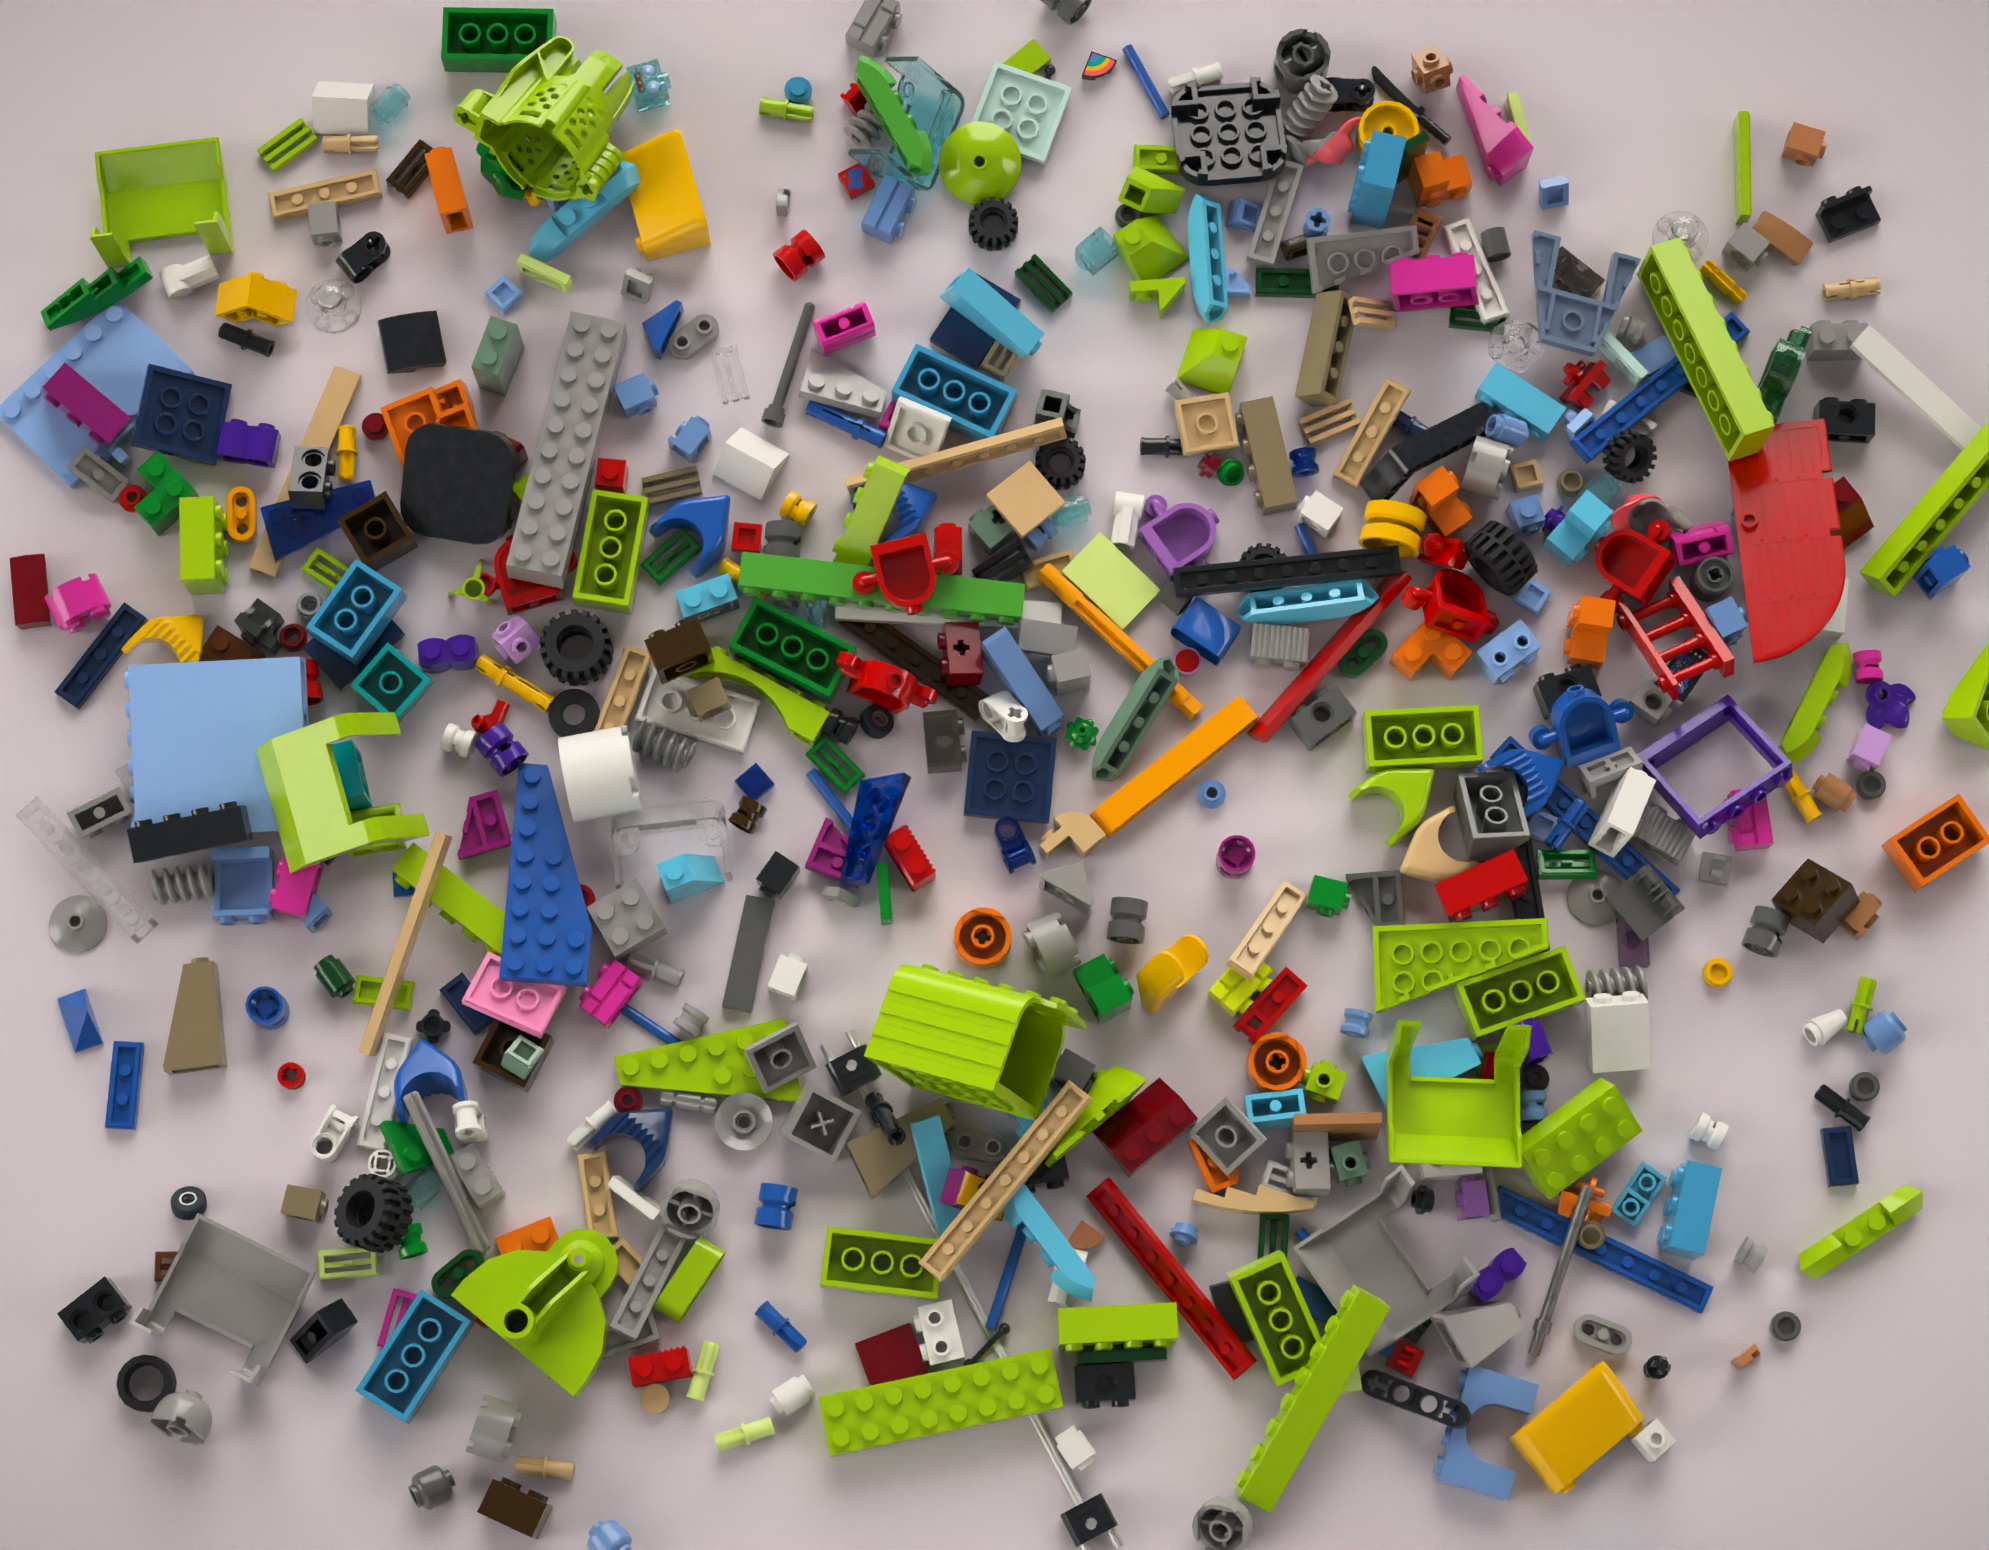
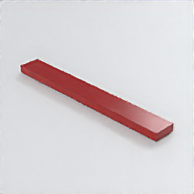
M1402 571L1400 576L1385 577L1375 589L1379 598L1368 608L1351 615L1250 728L1247 734L1253 740L1267 742L1406 587L1412 577L1406 571Z
M1111 1178L1104 1179L1086 1197L1170 1302H1177L1178 1312L1232 1379L1236 1380L1258 1360Z

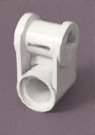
M1002 690L979 701L978 706L982 718L1003 739L1009 742H1019L1026 737L1024 722L1028 718V711L1009 691Z
M461 1101L454 1104L452 1110L456 1119L455 1134L459 1146L488 1141L487 1123L479 1104L475 1101Z
M332 1104L311 1141V1151L315 1157L323 1163L334 1162L356 1130L360 1118L356 1115L351 1117L338 1110L337 1105ZM329 1141L333 1143L330 1153L324 1155L319 1153V1146L323 1142Z

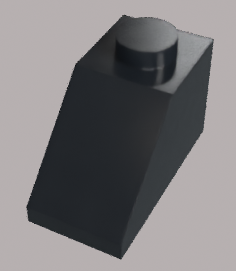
M340 1298L316 1311L290 1339V1342L307 1364L343 1338L358 1323V1320L343 1299Z

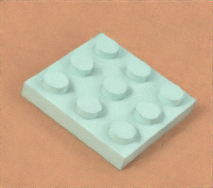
M995 61L972 122H988L1003 128L1015 140L1022 158L1044 165L1071 96L1072 87Z

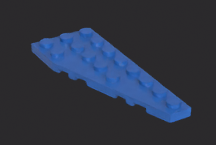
M519 763L499 981L587 987L592 927L548 765Z

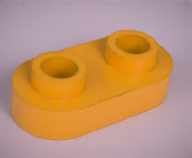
M244 486L235 487L228 493L226 499L227 530L235 542L248 543L257 534V501L249 488ZM240 500H247V504L245 506H238V502ZM243 526L248 527V530H247L246 533H244V534H240V533H239V529H240L241 527H243Z

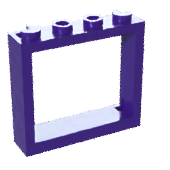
M1728 694L1637 754L1643 762V771L1656 780L1653 788L1699 839L1707 834L1715 833L1722 824L1730 819L1738 818L1746 808L1754 803L1762 802L1770 792L1776 788L1784 787L1793 778L1792 762ZM1730 721L1770 764L1773 770L1699 818L1656 769Z

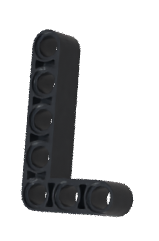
M1480 402L1398 443L1360 482L1361 487L1371 501L1389 500L1415 472L1474 443L1476 436H1487L1485 426L1491 414L1483 403Z

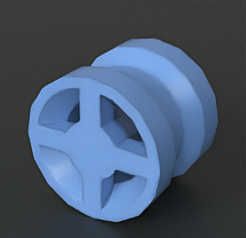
M1345 1008L1344 1016L1346 1020L1341 1025L1340 1032L1356 1038H1368L1369 1030L1367 1027L1368 1023L1372 1021L1373 1014L1359 1009Z

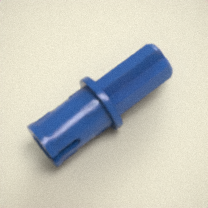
M1576 798L1562 817H1558L1557 825L1547 839L1544 840V843L1550 849L1554 846L1553 850L1559 852L1571 833L1577 831L1576 826L1588 811L1589 805L1582 799Z
M768 1300L757 1309L755 1315L773 1331L772 1335H777L794 1352H799L806 1345V1338L789 1323L790 1319L788 1317L785 1319Z

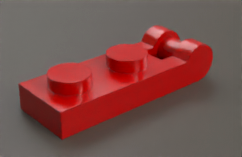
M1285 967L1232 1027L1238 1033L1242 1031L1249 1038L1247 1041L1254 1045L1308 985L1289 968ZM1253 1016L1262 1023L1257 1029L1249 1023Z

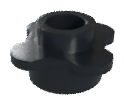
M431 1009L422 1021L417 1022L416 1029L427 1036L429 1043L436 1044L444 1032L450 1031L451 1024L440 1017L438 1010ZM432 1024H436L435 1029H431Z

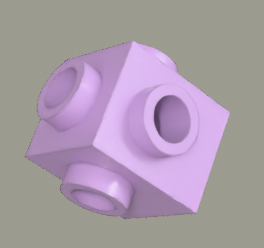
M517 614L508 621L501 623L491 635L497 644L494 647L495 651L504 660L510 658L516 664L527 659L532 651L540 645V638L529 624Z

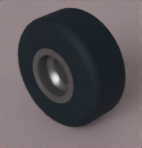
M869 705L860 714V726L865 734L871 738H884L894 727V719L891 712L879 705ZM875 718L879 719L880 724L876 722Z
M194 1186L178 1189L172 1195L170 1201L173 1214L182 1220H193L197 1213L203 1215L207 1208L205 1193L200 1188Z

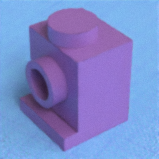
M1476 1175L1460 1177L1459 1190H1455V1201L1457 1208L1462 1207V1212L1457 1214V1221L1488 1217L1490 1209L1485 1179L1477 1180Z

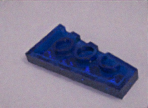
M371 480L333 489L332 498H327L326 510L291 508L290 500L260 507L275 563L340 528L336 519L375 497Z
M905 772L860 780L840 878V884L844 887L869 885L911 780V777Z

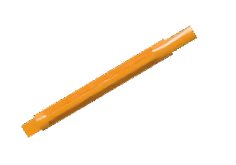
M1047 563L1039 571L1037 578L1140 674L1155 662L1050 563ZM1179 683L1176 684L1168 697V700L1190 720L1203 708V705Z

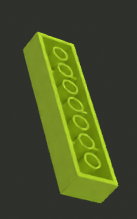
M1681 237L1651 246L1637 272V276L1728 461L1758 453L1775 427L1774 418L1771 412L1767 411L1762 401V394L1759 388L1755 387L1750 377V370L1743 363L1738 353V346L1731 339L1727 331L1726 322L1719 315L1715 307L1714 298L1711 293H1708L1703 283V276L1696 269L1692 261L1689 248L1684 245Z
M1051 1348L818 1397L829 1455L831 1457L1063 1409Z

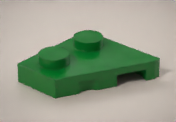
M386 1120L379 1125L401 1176L434 1165L415 1124H401L400 1122ZM436 1128L448 1156L454 1154V1150L445 1130Z

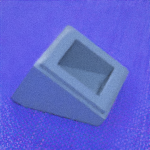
M1243 197L1231 200L1228 206L1225 226L1255 232L1263 206Z
M315 893L311 897L304 925L311 933H314L332 916V911Z

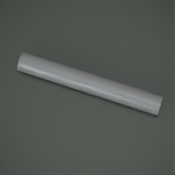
M1482 1166L1483 1178L1486 1181L1490 1222H1500L1502 1219L1494 1167Z

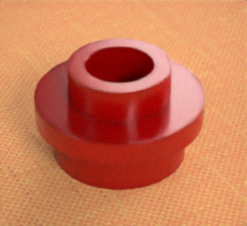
M129 485L121 491L119 503L125 511L137 513L134 506L143 500L147 493L138 485ZM132 494H136V501L129 502V496Z

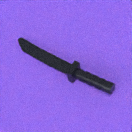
M1373 66L1371 69L1372 77L1377 85L1394 102H1399L1408 107L1416 116L1418 124L1444 146L1447 145L1452 137L1439 128L1436 123H1433L1430 118H1427L1425 108L1422 106L1418 108L1376 66Z

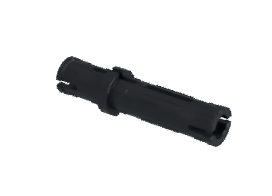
M875 1092L869 1093L865 1098V1104L871 1111L869 1112L871 1119L879 1124L891 1145L894 1146V1142L896 1146L902 1144L906 1139V1134L892 1114V1106L887 1101H884L883 1096L879 1092L876 1095Z

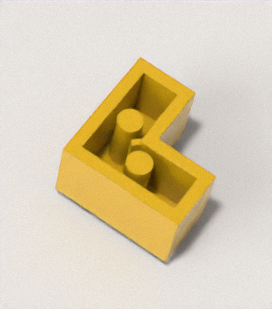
M248 272L245 276L233 277L231 280L219 284L215 316L235 323L256 319L275 327L289 324L294 319L297 290L287 287V284L284 282L265 279L264 275L260 273Z

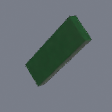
M1421 131L1406 141L1396 181L1397 184L1408 177L1413 158L1425 155L1430 140L1425 131Z
M1256 267L1255 297L1316 298V293L1312 294L1309 269ZM1339 284L1324 289L1321 292L1339 290Z
M1165 1347L1085 1351L1077 1354V1366L1163 1362L1167 1360V1350Z

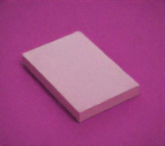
M487 952L462 999V1004L542 1039L567 991V986L499 981L501 957Z

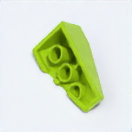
M1989 642L1949 696L1941 718L1954 736L1986 750H1989Z
M1114 1065L1108 1071L1104 1068L1098 1071L1091 1078L1093 1084L1086 1092L1093 1099L1092 1102L1055 1145L1045 1164L1048 1167L1052 1166L1127 1104L1147 1081L1144 1076L1118 1065Z

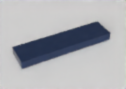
M124 602L58 686L55 693L80 710L124 653L121 651L123 646L148 622V619Z

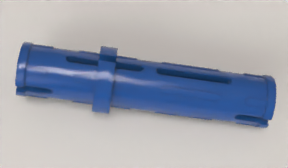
M809 401L805 414L851 434V437L855 440L860 438L880 449L883 447L887 435L886 431L867 424L866 419H857L829 405Z

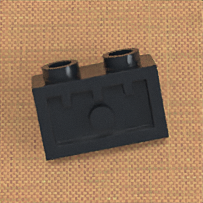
M1857 186L1848 190L1845 193L1846 195L1842 197L1831 196L1821 202V206L1815 215L1829 243L1880 223L1881 218L1870 198V194L1873 191L1871 186L1865 188Z

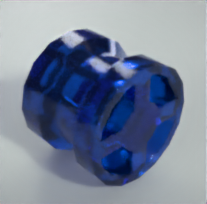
M1303 447L1289 452V459L1293 462L1292 476L1307 477L1315 475L1320 471L1319 465L1315 462V457L1317 456L1316 448Z

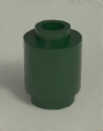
M331 954L314 966V970L317 972L315 976L332 998L338 996L342 999L354 990L352 985L355 983V979L339 958L335 959Z

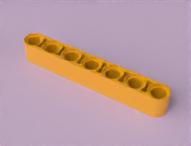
M1242 696L1235 698L1100 804L1089 816L1102 829L1107 838L1113 836L1250 728L1259 717Z

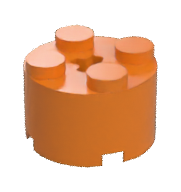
M980 907L966 913L958 920L954 929V948L958 959L966 966L975 970L994 969L1004 962L1010 952L1011 929L1006 919L998 911ZM981 934H986L989 941L979 944L977 938H980Z
M1279 1032L1266 1034L1255 1042L1247 1056V1076L1252 1085L1261 1093L1294 1089L1300 1082L1306 1069L1307 1059L1302 1045L1289 1035ZM1273 1058H1276L1278 1063H1283L1279 1070L1269 1065Z

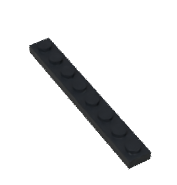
M1398 545L1177 567L1173 568L1175 596L1176 598L1330 583L1360 578L1371 579L1400 576L1402 571Z

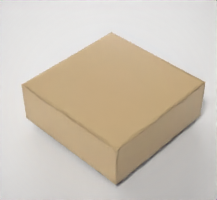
M1537 458L1509 465L1508 468L1515 493L1543 487L1544 482Z

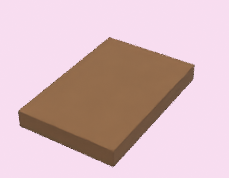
M1382 1113L1293 1115L1289 1130V1139L1293 1132H1328V1141L1377 1140L1382 1126Z

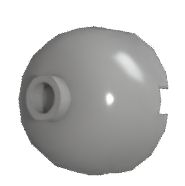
M685 1179L673 1184L666 1192L662 1200L660 1216L661 1219L663 1217L669 1232L680 1238L696 1239L698 1235H703L704 1233L707 1235L714 1229L719 1217L720 1203L716 1192L710 1185L697 1179Z
M186 1390L185 1393L174 1392L168 1394L159 1401L152 1413L150 1423L155 1429L166 1436L171 1437V1434L174 1433L183 1436L180 1440L183 1443L202 1445L210 1433L212 1414L208 1405L202 1401L203 1397L201 1394L193 1390Z
M1216 1496L1206 1501L1197 1511L1193 1519L1192 1529L1197 1542L1200 1539L1202 1544L1206 1546L1204 1550H1244L1251 1540L1254 1524L1251 1512L1239 1499L1231 1496Z

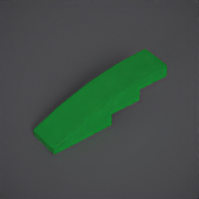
M139 256L119 273L110 267L92 283H88L84 278H81L41 311V315L46 327L50 331L78 322L129 296L150 281L153 276L147 262Z

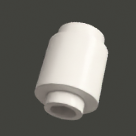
M804 1375L798 1378L794 1376L772 1390L774 1397L770 1401L778 1414L785 1412L788 1416L810 1402V1398L815 1395V1392Z
M1072 1425L1054 1438L1058 1443L1056 1447L1072 1470L1078 1467L1082 1471L1095 1462L1092 1456L1096 1454V1451L1081 1429L1077 1430Z

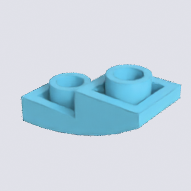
M1642 1161L1613 1204L1612 1212L1635 1227L1651 1205V1201L1661 1189L1667 1177Z

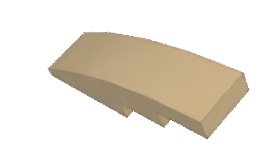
M1260 1184L1256 1189L1255 1195L1231 1187H1227L1224 1197L1196 1189L1191 1201L1193 1204L1220 1211L1250 1215L1310 1212L1315 1205V1202Z

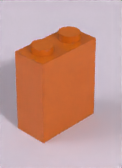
M437 147L429 153H425L434 194L446 233L451 234L474 228L452 147Z

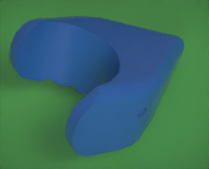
M905 482L892 512L898 519L899 524L896 531L883 542L921 534L935 505L937 494ZM854 494L850 499V504L855 510L857 504L852 502L855 496Z
M721 495L695 498L679 502L665 512L649 529V533L654 538L661 536L671 529L679 528L692 530L700 536L704 544L703 550L691 569V574L696 579L703 576L716 564L725 551L728 535L730 496Z
M1511 749L1484 762L1477 767L1479 773L1495 769L1514 771L1525 787L1526 799L1523 808L1525 816L1528 818L1539 812L1550 799L1564 768L1565 761L1530 750Z
M424 1038L419 1039L400 1066L394 1080L395 1104L401 1124L408 1123L410 1116L403 1097L413 1091L419 1092L422 1099L425 1096L430 1097L432 1094L438 1095L442 1093L444 1095H451L459 1102L468 1101L466 1086L456 1062Z

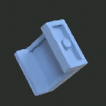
M270 846L211 848V860L215 863L214 910L212 911V918L224 926L237 925V921L248 920L249 924L260 925L265 924L266 920H273L274 911L271 908L272 904H269V897L274 887V851Z

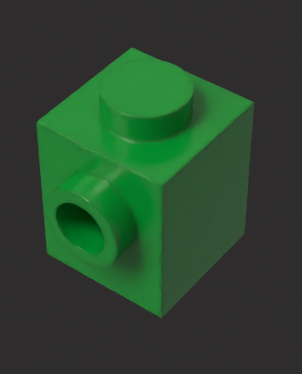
M1314 875L1306 908L1317 910V914L1323 917L1333 918L1334 915L1339 916L1342 908L1347 909L1351 892L1346 891L1348 883Z

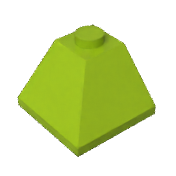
M1158 215L1136 219L1113 234V249L1137 281L1160 279L1189 260L1187 254Z
M1221 328L1193 329L1176 379L1179 378L1183 384L1214 394L1225 392L1230 394L1248 337Z

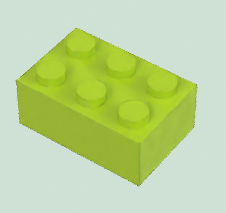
M214 496L179 498L180 580L191 595L224 594L225 584H229L230 581L229 569L225 567V557H229V544L227 540H224V530H227V513L223 512L222 505L218 504Z

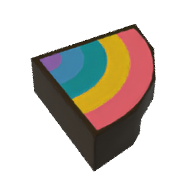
M1091 51L1082 74V79L1096 80V78L1110 74L1116 66L1117 60Z

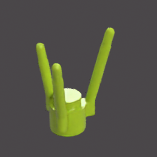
M479 559L473 577L465 580L462 588L451 590L448 592V595H464L470 600L480 599L487 605L492 606L494 603L484 594L485 585L480 579L484 560Z

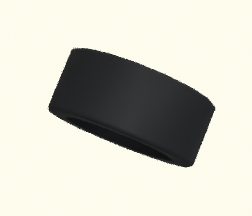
M140 1355L133 1357L123 1365L118 1373L116 1386L118 1395L125 1405L136 1411L150 1413L154 1411L159 1401L168 1394L175 1392L177 1381L175 1372L169 1363L156 1356ZM144 1366H152L158 1369L163 1375L164 1380L163 1390L160 1395L150 1401L138 1400L133 1396L129 1387L130 1378L134 1371Z

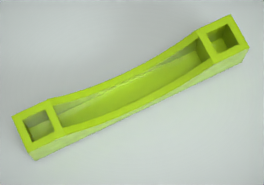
M718 646L711 648L714 663L684 675L695 680L719 677V679L738 682L752 688L764 696L776 708L791 736L812 747L820 739L822 728L830 714L827 711L828 707L822 702L815 699L810 702L803 698L804 694L792 686L785 688L779 685V680L768 673L761 675L753 671L754 667L750 663L739 659L738 662L728 657L730 654Z

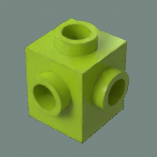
M1321 1060L1320 1063L1314 1062L1311 1069L1306 1067L1300 1084L1305 1085L1303 1093L1308 1095L1307 1099L1318 1104H1324L1327 1101L1336 1105L1348 1073L1337 1070V1065ZM1319 1079L1324 1080L1326 1085L1320 1084Z

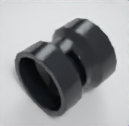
M834 707L824 723L822 733L828 736L834 735L838 737L839 742L848 745L858 729L860 720L853 716L847 717L843 714V711Z

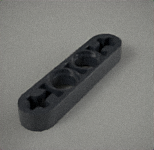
M1368 1370L1361 1377L1363 1392L1379 1401L1455 1429L1464 1428L1471 1420V1412L1468 1406L1454 1398L1379 1370ZM1378 1376V1381L1381 1384L1389 1386L1387 1397H1383L1386 1391L1378 1387L1371 1391V1387L1367 1384L1368 1380H1374ZM1399 1386H1406L1410 1392L1409 1398L1404 1402H1398L1394 1398V1391ZM1433 1396L1437 1400L1436 1409L1429 1413L1424 1412L1421 1407L1423 1399ZM1444 1401L1448 1402L1445 1405L1447 1409L1456 1411L1458 1407H1461L1460 1411L1464 1414L1463 1419L1458 1418L1456 1422H1453V1417L1444 1412L1442 1413V1418H1439L1438 1416L1443 1411Z

